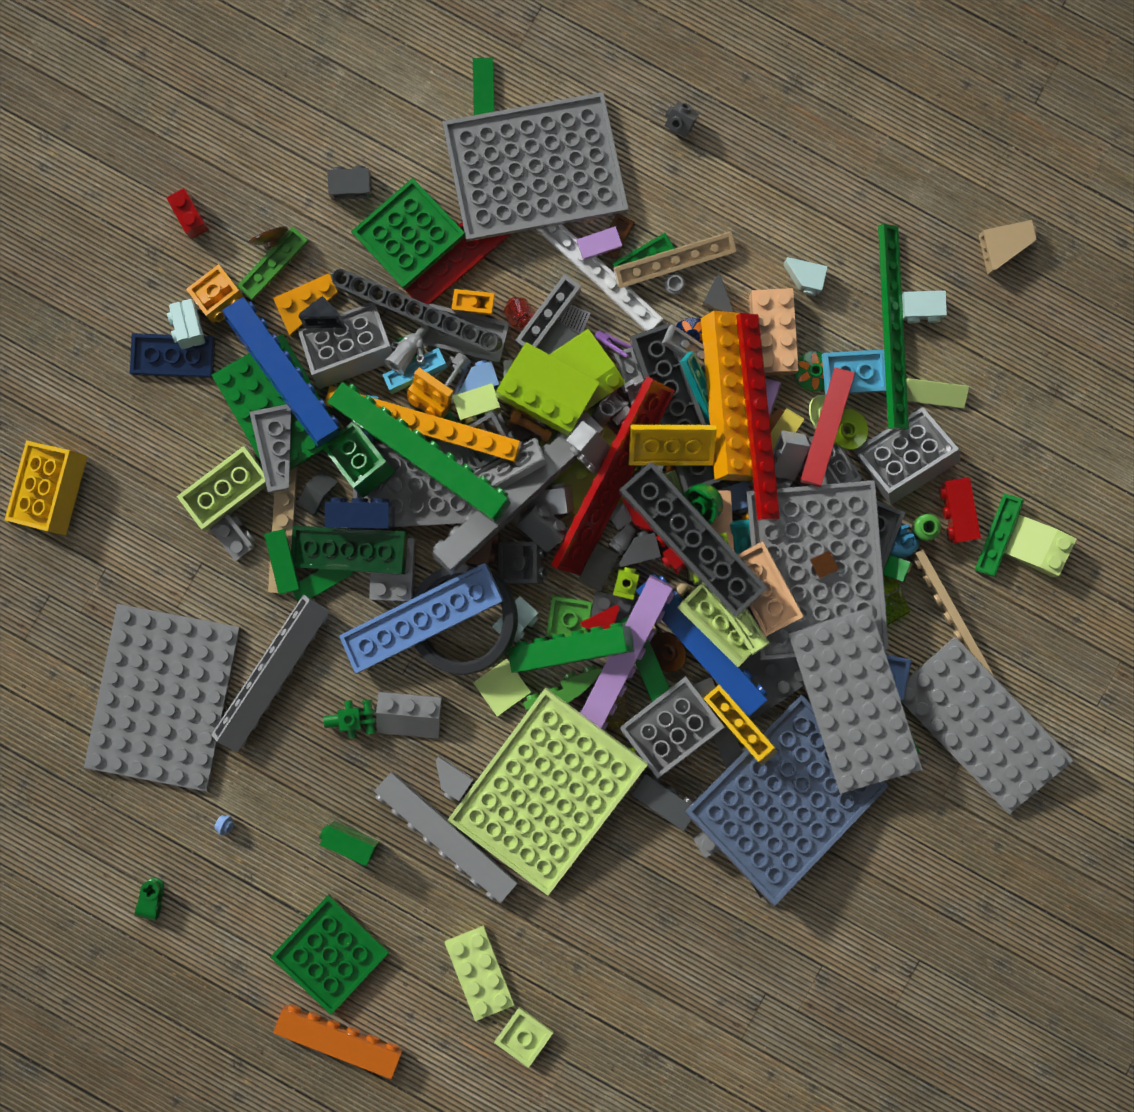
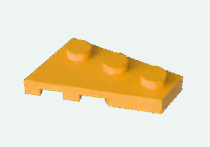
M330 273L273 299L289 335L292 336L303 325L299 318L300 312L321 296L330 302L339 293L332 282Z

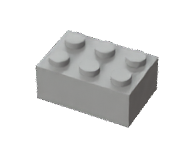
M408 538L405 574L370 573L369 600L407 602L413 598L416 539Z

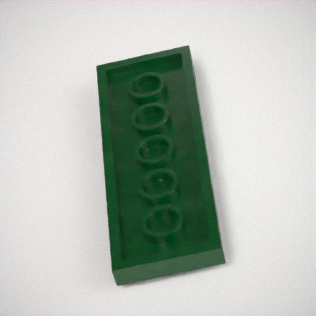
M293 526L291 554L295 568L405 574L408 532Z

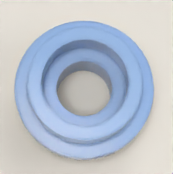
M221 815L218 818L215 830L218 831L219 835L224 836L226 833H230L234 825L232 822L233 818L229 815Z

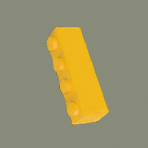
M720 685L703 698L761 765H764L778 752Z

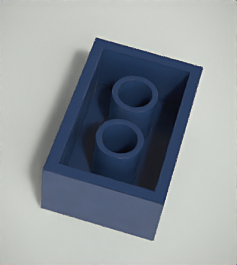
M331 498V502H325V528H394L395 503H389V499L373 498V502H368L367 498H352V502H347V498Z

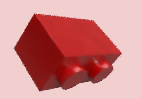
M185 188L166 197L183 230L190 239L209 230L192 197Z

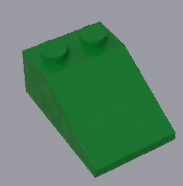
M353 422L341 430L339 435L322 446L343 476L362 498L395 473V470L367 435Z

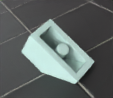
M787 257L784 267L797 288L809 296L819 295L823 288L827 266Z

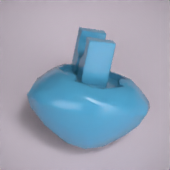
M908 524L902 525L899 528L889 555L900 559L907 558L920 547V541L913 533L907 530L909 528Z

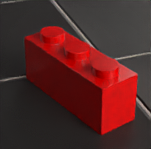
M970 477L940 483L939 495L944 500L943 516L948 521V528H946L948 540H951V543L954 544L981 539Z

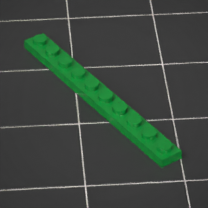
M881 224L878 225L888 429L907 430L909 429L899 226Z

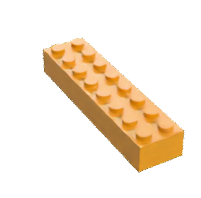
M712 311L701 318L710 425H716L717 428L713 461L715 480L752 481L753 473L736 315L740 313Z

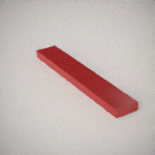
M834 367L801 477V483L820 488L822 486L855 372Z

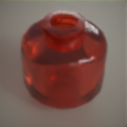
M522 297L509 299L504 308V314L513 327L520 329L525 328L534 316V311L529 302Z

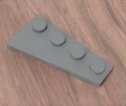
M286 404L250 412V417L268 494L288 490L291 409Z

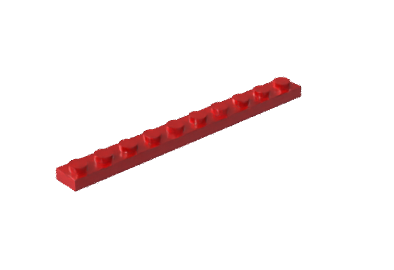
M740 313L736 315L757 520L776 521L780 519L759 316L758 314Z

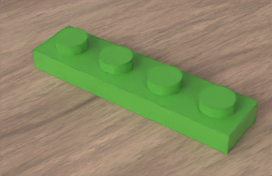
M294 227L237 284V287L252 301L309 243Z

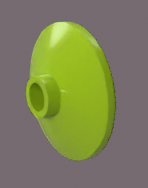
M844 409L834 443L842 449L854 450L865 443L868 437V424L865 418L856 410ZM843 428H847L848 434H845Z

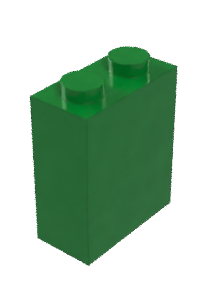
M336 821L323 827L319 835V839H322L320 846L364 866H367L372 860L380 842Z

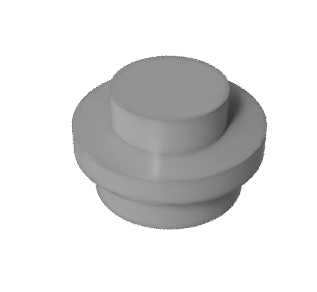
M671 274L666 278L664 286L668 293L677 295L684 290L685 281L682 276Z

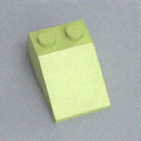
M1019 515L1005 555L1050 577H1058L1077 539L1058 529Z

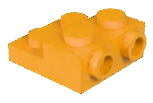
M219 264L186 289L212 323L224 320L222 310L244 297Z
M419 367L414 373L413 384L408 388L407 399L410 404L421 408L426 414L444 418L450 411L453 390Z

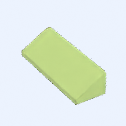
M906 379L907 402L963 409L965 407L969 386Z

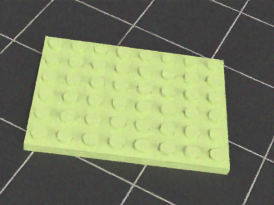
M545 688L447 821L548 896L648 763L548 688Z

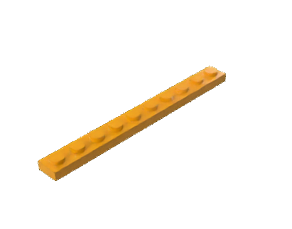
M329 386L324 402L327 407L333 408L327 401L337 390V387ZM373 398L377 402L375 404L381 409L384 406L393 413L392 417L394 419H403L409 424L407 428L411 431L417 429L428 437L513 462L517 460L522 444L519 440Z

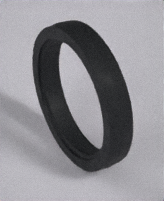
M463 564L452 575L445 568L435 571L419 585L413 598L477 567V565ZM492 573L504 602L500 603L503 613L502 630L495 645L485 655L476 660L458 662L441 655L432 646L429 639L415 645L420 655L432 666L452 674H474L490 668L508 652L516 636L518 612L511 591L497 575Z

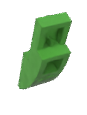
M592 665L584 668V673L578 675L575 672L563 675L564 679L560 680L563 689L559 690L558 686L549 690L568 703L583 693L601 673V669ZM538 693L526 696L527 701L523 702L526 710L530 709L539 697Z

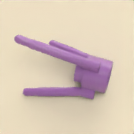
M600 330L594 335L604 351L610 347L620 355L628 358V354L613 345L612 342L626 348H631V345Z

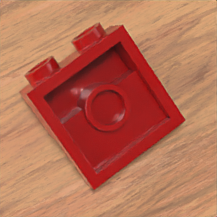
M657 536L656 539L662 548L665 546L667 548L661 554L663 556L661 561L668 570L672 568L676 574L686 568L684 563Z

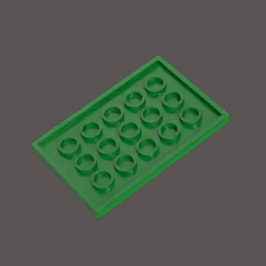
M283 334L277 336L281 350H286L289 353L294 368L298 366L304 375L302 379L306 384L310 383L313 386ZM250 353L212 374V377L260 460L250 412L286 405V403ZM313 386V388H314V390H315V392H316L314 395L316 396V398H317L318 400H320L321 398H320L319 394L317 393L315 387ZM292 411L290 470L325 451L322 446L319 448L316 446Z

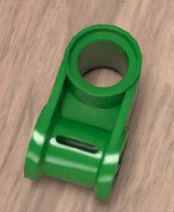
M151 878L141 886L135 908V917L157 921L161 911V901L164 892V883L161 879Z

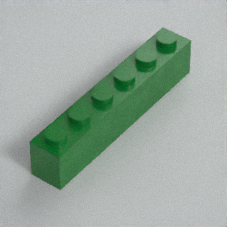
M622 623L610 624L609 629H603V626L590 628L591 632L584 633V630L571 632L572 636L565 637V634L553 635L552 640L547 641L546 638L533 639L534 643L527 644V641L517 642L515 647H510L508 650L511 673H523L634 652L631 627L623 626Z

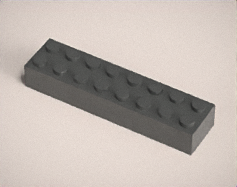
M668 323L630 336V344L634 349L644 381L648 376L675 390L659 425H706L699 404L681 367L680 361L682 356L662 344L671 324ZM673 465L683 493L696 484L714 486L724 482V480H715L714 465Z
M652 461L620 489L622 497L734 619L768 589Z

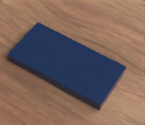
M132 333L130 375L213 378L215 337L204 336V344L181 349L178 342L174 343L172 335Z

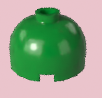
M696 484L682 494L709 525L720 517L723 511V499L719 491L713 486Z

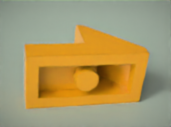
M454 289L452 310L474 313L479 316L492 315L495 293Z

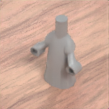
M422 324L416 333L405 335L402 341L391 344L393 352L384 360L390 369L404 375L416 353L418 355L416 357L417 363L419 365L426 363L423 355L424 342L422 337L429 330L428 326Z

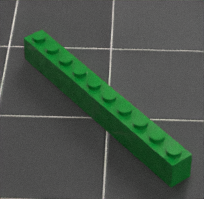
M343 382L327 401L335 410L495 523L498 522L511 504L507 498L508 494L499 487L495 490L490 486L492 483L482 475L478 478L474 475L475 471L467 464L463 466L458 464V459L449 452L447 454L441 452L442 447L434 441L429 443L424 440L426 436L417 429L411 431L407 428L409 426L407 422L401 418L394 419L392 417L393 413L384 406L381 409L375 405L377 402L368 395L365 397L360 395L361 391L353 384L349 386Z

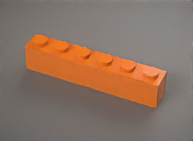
M294 1004L283 1007L273 1034L392 1079L403 1051L399 1049L397 1044L387 1042L386 1044L379 1041L380 1039L377 1036L360 1034V1031L356 1028L342 1027L338 1021L332 1019L324 1020L320 1018L319 1014L315 1012L306 1013Z

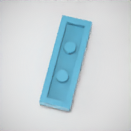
M439 348L424 354L426 360L424 365H419L416 359L412 360L404 375L393 370L382 374L391 394L412 385L414 373L419 367L430 375L448 368Z

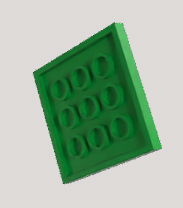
M413 178L351 231L357 240L404 290L465 238V232Z
M328 894L270 958L332 1015L390 951Z

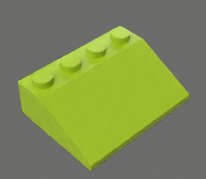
M586 329L549 354L600 382L584 411L626 383L589 329Z
M526 342L496 391V397L569 437L600 382Z

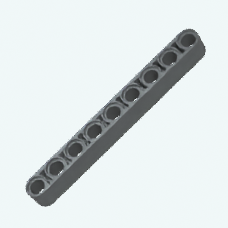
M336 269L332 274L333 284L343 290L484 350L497 352L502 347V338L496 333L350 271ZM346 274L347 280L344 284H341L340 279L342 275ZM364 282L365 288L360 292L358 289L359 284ZM383 290V297L378 300L377 292ZM400 297L402 304L396 308L395 301ZM419 305L420 313L418 315H414L413 309L415 306ZM438 313L439 320L433 324L432 316ZM453 321H456L458 324L455 331L450 330V324ZM471 329L476 330V336L473 339H470L468 335ZM493 336L495 344L492 347H488L487 340Z

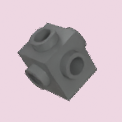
M678 101L674 107H669L665 115L667 118L665 127L675 134L687 137L700 112L692 109L689 104Z

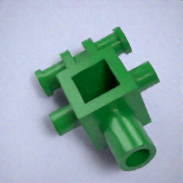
M372 699L362 701L364 711H361V707L353 708V700L344 701L345 709L337 710L338 714L323 716L324 728L339 727L340 731H348V738H356V729H361L363 724H366V734L376 733L374 728L376 719H373L372 715L375 714V710H372ZM362 715H365L366 720H362Z

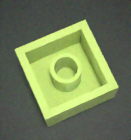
M492 383L452 396L460 421L464 425L467 424L469 426L492 411L498 410L501 413Z

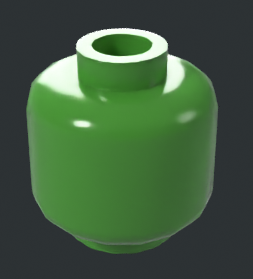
M932 514L918 516L913 521L912 532L920 541L933 540L941 532L940 520Z

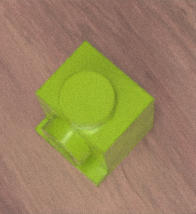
M624 566V569L619 568L613 595L633 600L640 573L636 572L635 568ZM625 579L631 582L629 586L623 585Z

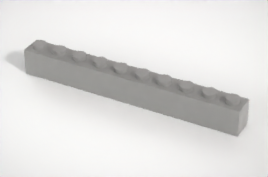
M585 412L580 417L574 430L584 421L602 437L603 428ZM559 432L552 443L548 442L542 447L547 462L545 466L502 489L508 494L507 498L511 504L497 523L479 511L476 513L471 512L465 518V523L460 527H454L449 533L450 536L445 541L441 540L434 546V558L451 575L578 459L570 451L572 446L566 441L568 436Z

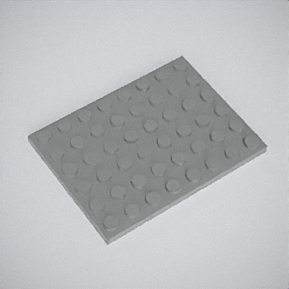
M603 92L442 121L466 242L628 212Z
M875 480L822 485L821 488L803 486L777 489L780 519L776 521L757 520L755 492L747 491L751 547L764 541L804 615L799 620L766 636L770 644L760 650L761 660L796 657L788 632L871 607L884 650H889ZM829 550L838 570L819 579L810 559Z
M117 604L84 768L208 791L218 744L211 734L223 718L241 627Z

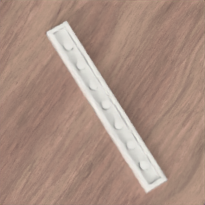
M560 224L536 229L644 331L656 328L663 321V318L629 286L619 288L615 273L597 256L583 260L577 244V238L565 226Z

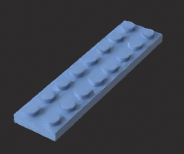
M483 563L339 635L355 674H358L504 602L487 563Z

